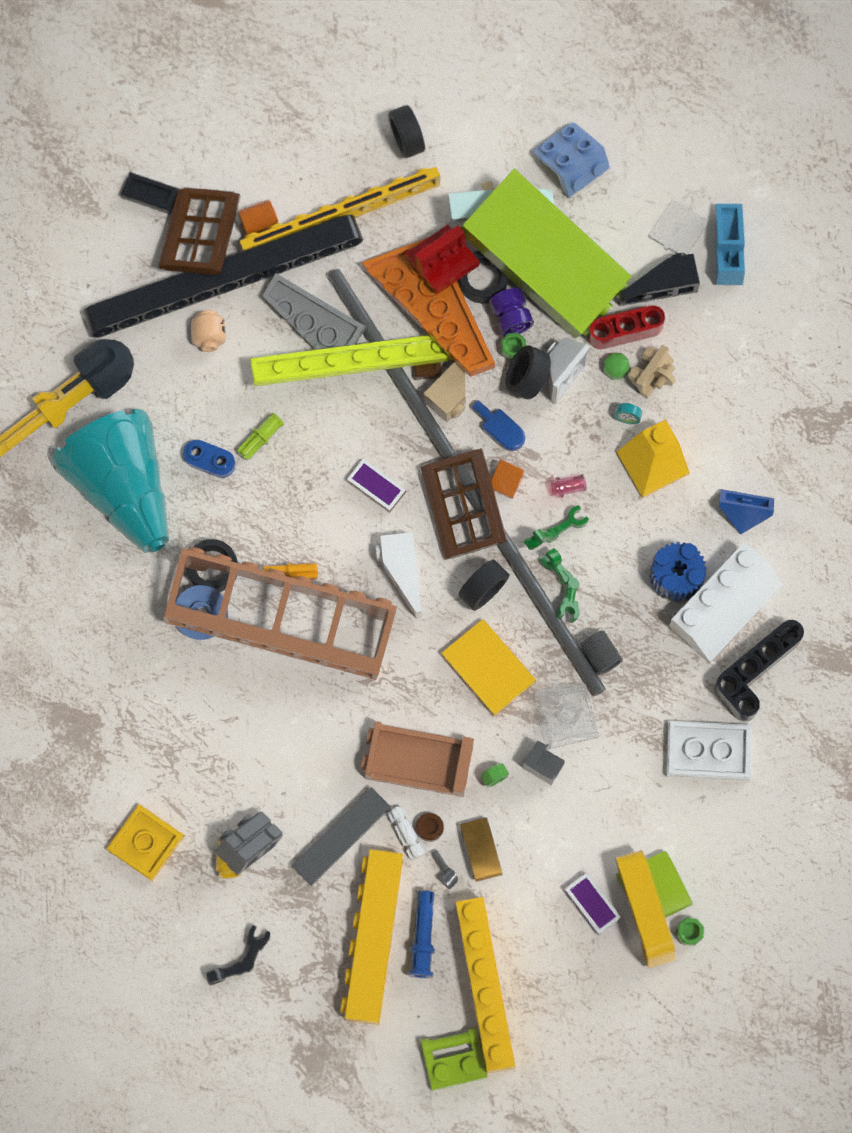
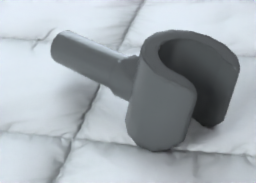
M438 850L432 852V856L444 872L439 880L448 889H451L458 882V877L455 871L445 863Z

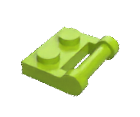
M476 1027L469 1028L468 1032L429 1040V1038L421 1039L432 1091L488 1078ZM471 1043V1052L436 1060L433 1058V1051Z

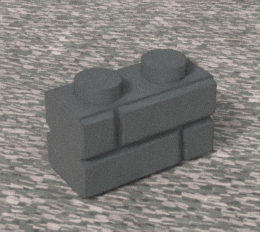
M263 811L258 812L253 817L250 814L246 815L238 823L237 826L239 828L235 831L229 828L219 838L221 843L216 849V854L224 862L228 863L229 868L236 875L242 873L272 850L283 836V832L274 823H271V820Z

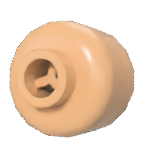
M211 310L197 313V316L191 321L192 343L200 347L204 352L216 351L217 347L226 341V327L223 317L219 316L216 311Z

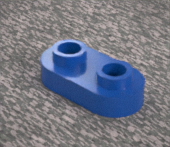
M192 440L184 447V459L192 468L218 478L229 477L235 470L234 456L225 449L202 440ZM195 449L202 451L199 456L192 455V452ZM219 459L226 460L224 465H217Z

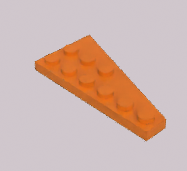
M425 239L361 262L362 268L470 377L495 368L493 357L457 281L436 295L406 259L405 253Z

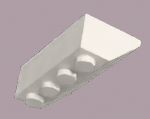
M744 542L671 619L669 628L707 662L711 663L783 584L768 562L750 545Z

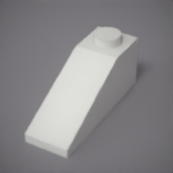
M413 532L380 536L381 544L376 545L377 561L383 560L385 572L414 616L422 618Z

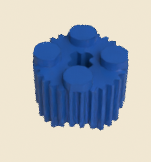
M672 542L670 546L666 544L665 548L662 547L658 550L653 558L649 578H651L650 584H653L652 588L656 589V592H661L660 596L665 595V599L671 598V601L676 600V603H679V600L685 602V599L690 600L691 596H694L700 590L706 576L707 567H705L706 561H703L704 556H700L701 552L691 543L683 542V544H680V542H677L675 545ZM674 569H680L683 571L682 576H677V572H672L674 571Z

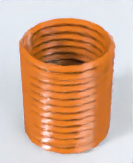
M269 199L240 211L238 210V216L246 235L266 231L272 225L279 223L274 207Z

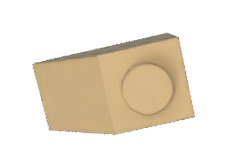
M456 362L424 392V402L446 422L452 417L458 418L466 408L464 406L466 404L465 371Z

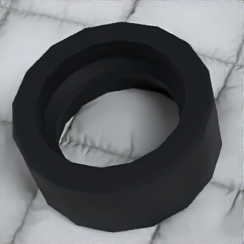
M404 105L389 111L390 127L402 155L405 158H409L424 152L425 142L423 134L411 107Z
M475 251L473 254L479 260V264H488L496 268L499 274L498 283L490 290H478L470 285L467 274L458 280L459 287L464 296L472 302L485 304L489 303V300L494 295L506 290L508 277L480 251Z
M531 345L519 349L509 364L506 373V389L510 393L524 399H532L537 396L545 385L550 372V356Z
M208 539L194 545V547L204 550L205 553L209 551L220 552L230 557L232 562L238 563L233 549L224 541ZM186 568L188 577L194 586H210L219 592L225 590L229 573H226L218 581L210 582L202 579L197 570Z
M492 559L482 565L465 582L458 596L472 610H478L500 591L510 574L496 560Z

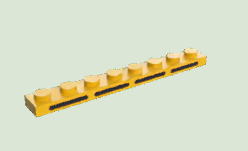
M428 167L422 168L415 175L407 178L398 177L391 184L383 187H372L366 193L359 196H348L341 203L333 206L330 204L324 205L312 214H301L288 223L274 224L267 231L259 234L257 232L250 233L243 240H240L241 250L251 249L344 215L352 214L357 218L440 186L439 171L437 167L431 169Z

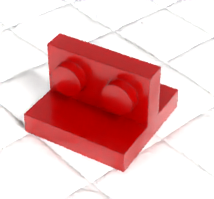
M448 224L405 253L408 262L436 295L480 266L479 260L466 246L463 230L459 226L451 229Z

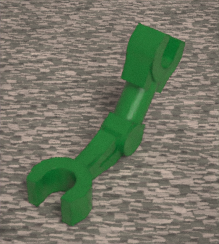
M579 505L574 506L570 509L566 521L546 531L542 529L535 530L533 536L525 539L523 542L529 550H533L542 543L555 541L560 534L571 526L575 528L585 527L589 519L586 516L582 520H576L574 515L581 511V507Z
M553 548L540 559V562L546 569L553 570L561 584L564 585L565 596L556 610V618L561 619L565 615V611L570 614L569 622L574 623L580 615L578 601H575L579 581L563 567L560 553Z

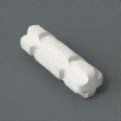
M403 807L393 808L388 812V816L391 822L396 824L394 828L403 846L408 847L406 852L409 858L414 860L421 857L425 850L421 843H417L418 837L409 819H405L407 815Z

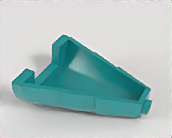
M133 409V414L127 415L124 410L118 411L85 425L65 439L67 445L63 449L60 447L55 449L51 456V462L56 468L57 473L85 497L86 501L106 516L114 528L144 553L149 551L156 552L162 549L165 543L169 541L165 496L161 491L159 462L156 457L153 424L147 412L142 409Z

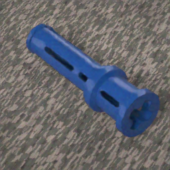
M421 890L416 893L414 944H411V947H409L412 959L411 970L408 971V976L414 978H433L431 957L435 953V949L431 945L435 892Z

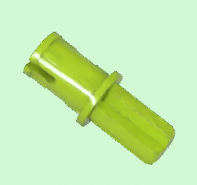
M272 412L257 429H252L253 433L237 449L239 455L245 460H249L264 444H269L268 440L284 425V422Z

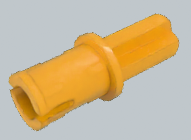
M288 562V565H264L265 571L277 569L283 571L285 576L294 579L296 576H303L311 580L318 578V566L315 563L292 565L291 562Z

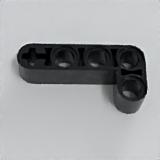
M793 619L783 622L718 677L714 687L715 694L739 721L748 722L756 716L760 708V700L749 686L799 645L804 635V628L801 623ZM793 631L795 636L786 639L782 645L781 640L786 632L790 633ZM766 646L774 648L776 656L767 657L763 653L762 648ZM746 663L752 664L756 673L746 674L742 670V665ZM731 681L735 686V690L732 692L723 690L721 682ZM742 701L749 702L753 706V711L750 713L743 712L739 707V703Z

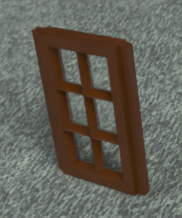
M187 187L179 188L160 257L159 268L165 269V271L211 275L221 274L241 197L240 193ZM191 199L205 201L201 216L187 215ZM210 201L224 202L220 218L206 217ZM185 221L199 222L195 239L181 238ZM204 223L218 224L214 240L200 239ZM179 244L193 245L189 261L175 260ZM199 245L213 246L209 263L195 262Z
M482 448L421 467L445 560L508 542ZM471 462L476 483L462 487L457 466ZM452 468L457 489L443 493L438 472ZM478 488L483 510L469 514L464 492ZM459 494L464 516L450 520L445 498ZM485 515L491 536L476 540L471 519ZM466 521L471 542L457 546L452 525Z

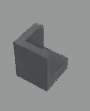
M537 740L524 762L523 769L552 785L564 766L565 761L549 752L547 745Z

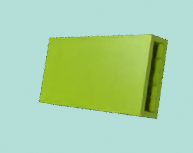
M515 168L461 226L465 238L575 339L581 334L587 336L594 319L598 315L603 317L613 306L610 301L615 295L620 298V293L629 287L627 282L632 276Z

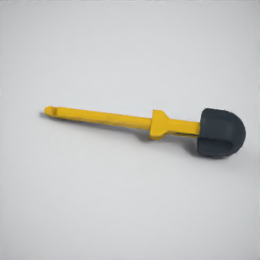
M101 339L91 343L75 355L73 362L79 372L54 391L39 392L32 398L38 407L0 435V457L48 421L56 429L64 423L67 411L93 391L101 399H108L124 387L130 380L134 368V360L129 348L117 340Z

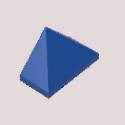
M721 489L719 507L739 533L743 534L773 516L774 498Z

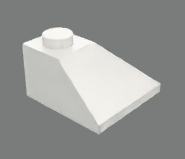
M563 338L558 344L554 342L546 352L551 360L548 383L553 404H557L588 365L590 347L587 344Z

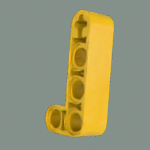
M643 850L616 857L617 869L641 940V948L648 969L676 961V951Z

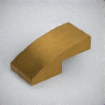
M487 817L460 824L475 882L503 875Z

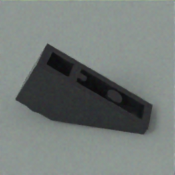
M676 253L661 262L620 293V306L697 293L700 280L694 254Z

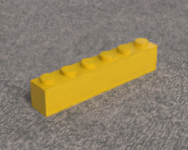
M370 849L369 857H363L361 873H366L365 884H359L357 901H362L361 912H355L353 929H358L357 939L351 940L349 957H354L352 968H347L345 985H350L348 997L343 996L341 1013L345 1014L346 1021L380 1026L404 859L401 853Z
M484 897L457 901L456 911L486 1072L491 1074L513 1070L516 1065Z

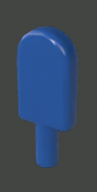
M479 400L474 403L472 409L485 420L482 424V429L507 451H517L522 448L526 437L525 432L501 409H497L492 413Z

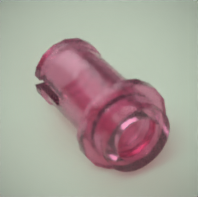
M583 474L563 479L556 477L554 481H551V490L554 497L559 496V498H563L566 494L586 491L587 489Z

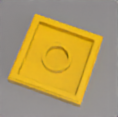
M138 804L106 850L153 882L185 836Z

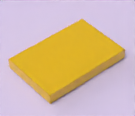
M484 619L441 653L443 658L494 717L537 681Z

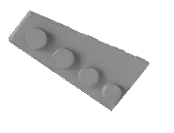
M275 273L262 295L315 350L356 345L367 328Z

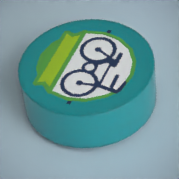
M620 403L616 406L614 417L622 423L638 424L641 421L642 410L631 403Z

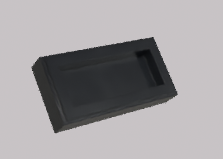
M130 172L120 196L122 199L170 215L179 188Z

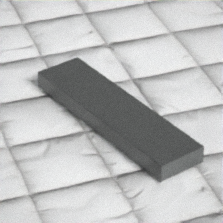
M371 787L292 867L313 886L391 809V806Z

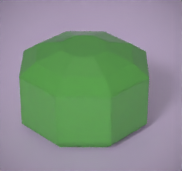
M518 333L507 334L501 341L502 355L512 360L519 349L526 346L525 338Z
M611 353L604 360V373L611 380H622L629 373V359L622 353Z
M498 763L485 769L481 774V779L484 785L489 788L505 780L509 773L504 764Z
M685 918L677 925L676 937L683 945L695 946L704 937V926L698 919Z

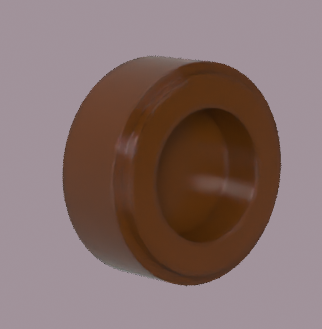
M426 813L419 817L416 823V832L422 840L434 842L442 836L444 824L438 815Z

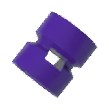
M510 288L501 291L489 300L494 316L500 317L497 324L502 336L505 337L510 333L521 334L534 325L529 309L524 308L526 300L520 288Z

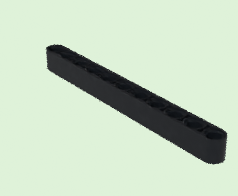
M352 214L344 215L225 257L221 274L211 275L183 272L87 307L83 314L92 337H103L274 276L275 273L280 274L351 249L361 244L364 239L355 216Z

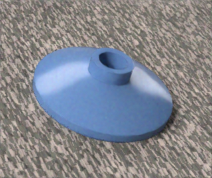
M197 585L183 591L175 603L178 606L197 611L199 608L204 607L208 614L218 615L223 596L219 591L210 586ZM178 627L184 635L192 639L206 640L214 637Z

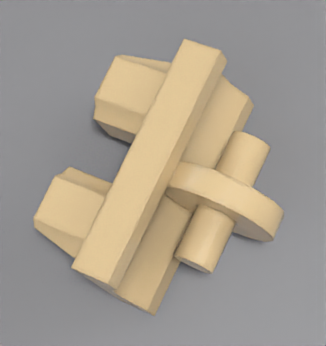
M661 345L659 349L648 346L642 355L643 362L648 364L647 367L642 370L635 366L628 374L630 383L636 386L641 396L647 399L655 388L661 389L664 384L672 386L676 381L672 375L675 369L672 365L674 360L668 353V347Z

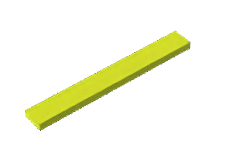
M429 335L250 358L254 387L454 360Z

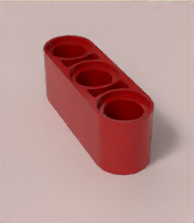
M650 305L598 318L591 323L588 336L589 343L595 349L600 350L655 337L662 332L665 313L659 306ZM649 317L656 318L659 321V323L656 325H651L647 323L646 319ZM622 324H630L633 330L624 331L620 326ZM603 330L608 335L600 338L595 335V331Z

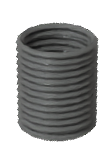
M605 630L594 633L580 645L598 675L609 672L623 661V658L619 655L620 653H618L617 648L613 646L614 644H612Z

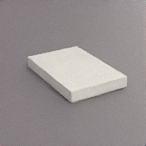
M668 721L666 777L750 781L752 725Z

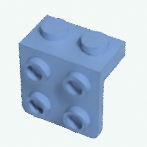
M576 123L568 124L534 150L535 156L558 175L563 193L569 198L610 169L604 146Z

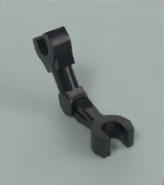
M253 925L248 933V950L243 961L224 969L219 968L206 972L209 985L220 983L232 976L250 973L254 968L259 951H262L270 940V931H266L263 939H256L254 933L257 926Z

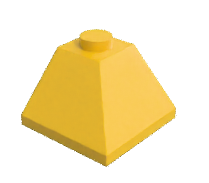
M666 419L643 430L616 452L642 498L690 474L680 443Z

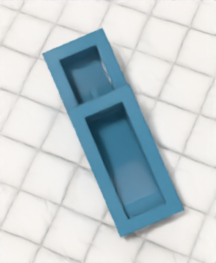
M716 204L717 285H743L745 276L742 204Z

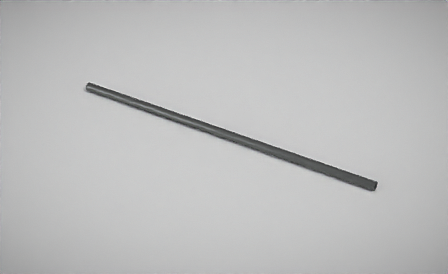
M340 269L333 270L328 275L355 319L367 327L364 333L370 343L385 341ZM403 368L388 369L443 458L456 456L457 453ZM464 464L457 466L462 487L474 484L475 481ZM478 488L466 492L476 510H483ZM485 515L481 516L486 526L488 527ZM505 530L508 542L500 544V548L593 695L601 694L606 690L605 686L562 618H556L555 607Z

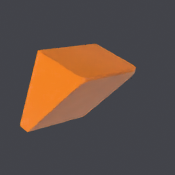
M500 460L491 479L494 491L513 499L525 471L504 460Z

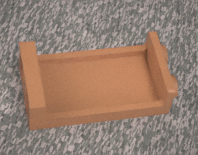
M375 721L374 728L369 727L366 744H371L369 755H363L361 771H365V778L367 780L464 797L474 738L463 737L462 740L382 725L379 721Z

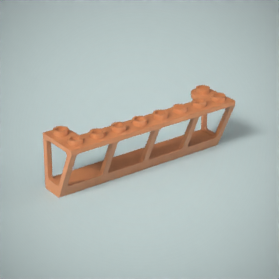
M189 547L188 550L182 548L164 615V623L377 680L397 606L392 605L390 600L384 598L372 600L365 598L366 595L358 591L351 590L349 593L339 591V587L332 584L323 583L322 586L313 584L311 579L303 576H296L294 579L285 576L283 571L277 569L265 571L258 569L259 566L251 562L244 561L242 564L232 562V559L225 555L216 554L213 557L204 554V550L196 547ZM209 567L229 573L218 615L176 605L175 601L185 568L206 571ZM236 575L283 587L274 625L271 630L226 618ZM290 590L337 602L325 644L280 633L279 629ZM344 604L367 610L366 614L368 616L386 622L375 658L341 650L333 646Z

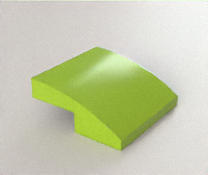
M667 851L646 859L665 918L692 906V900ZM618 872V873H616V878H617V880H618V882H619L621 888L623 889V891H624V893H625V890H624V887H623V884H622V881H621V878H620V875H619V872Z

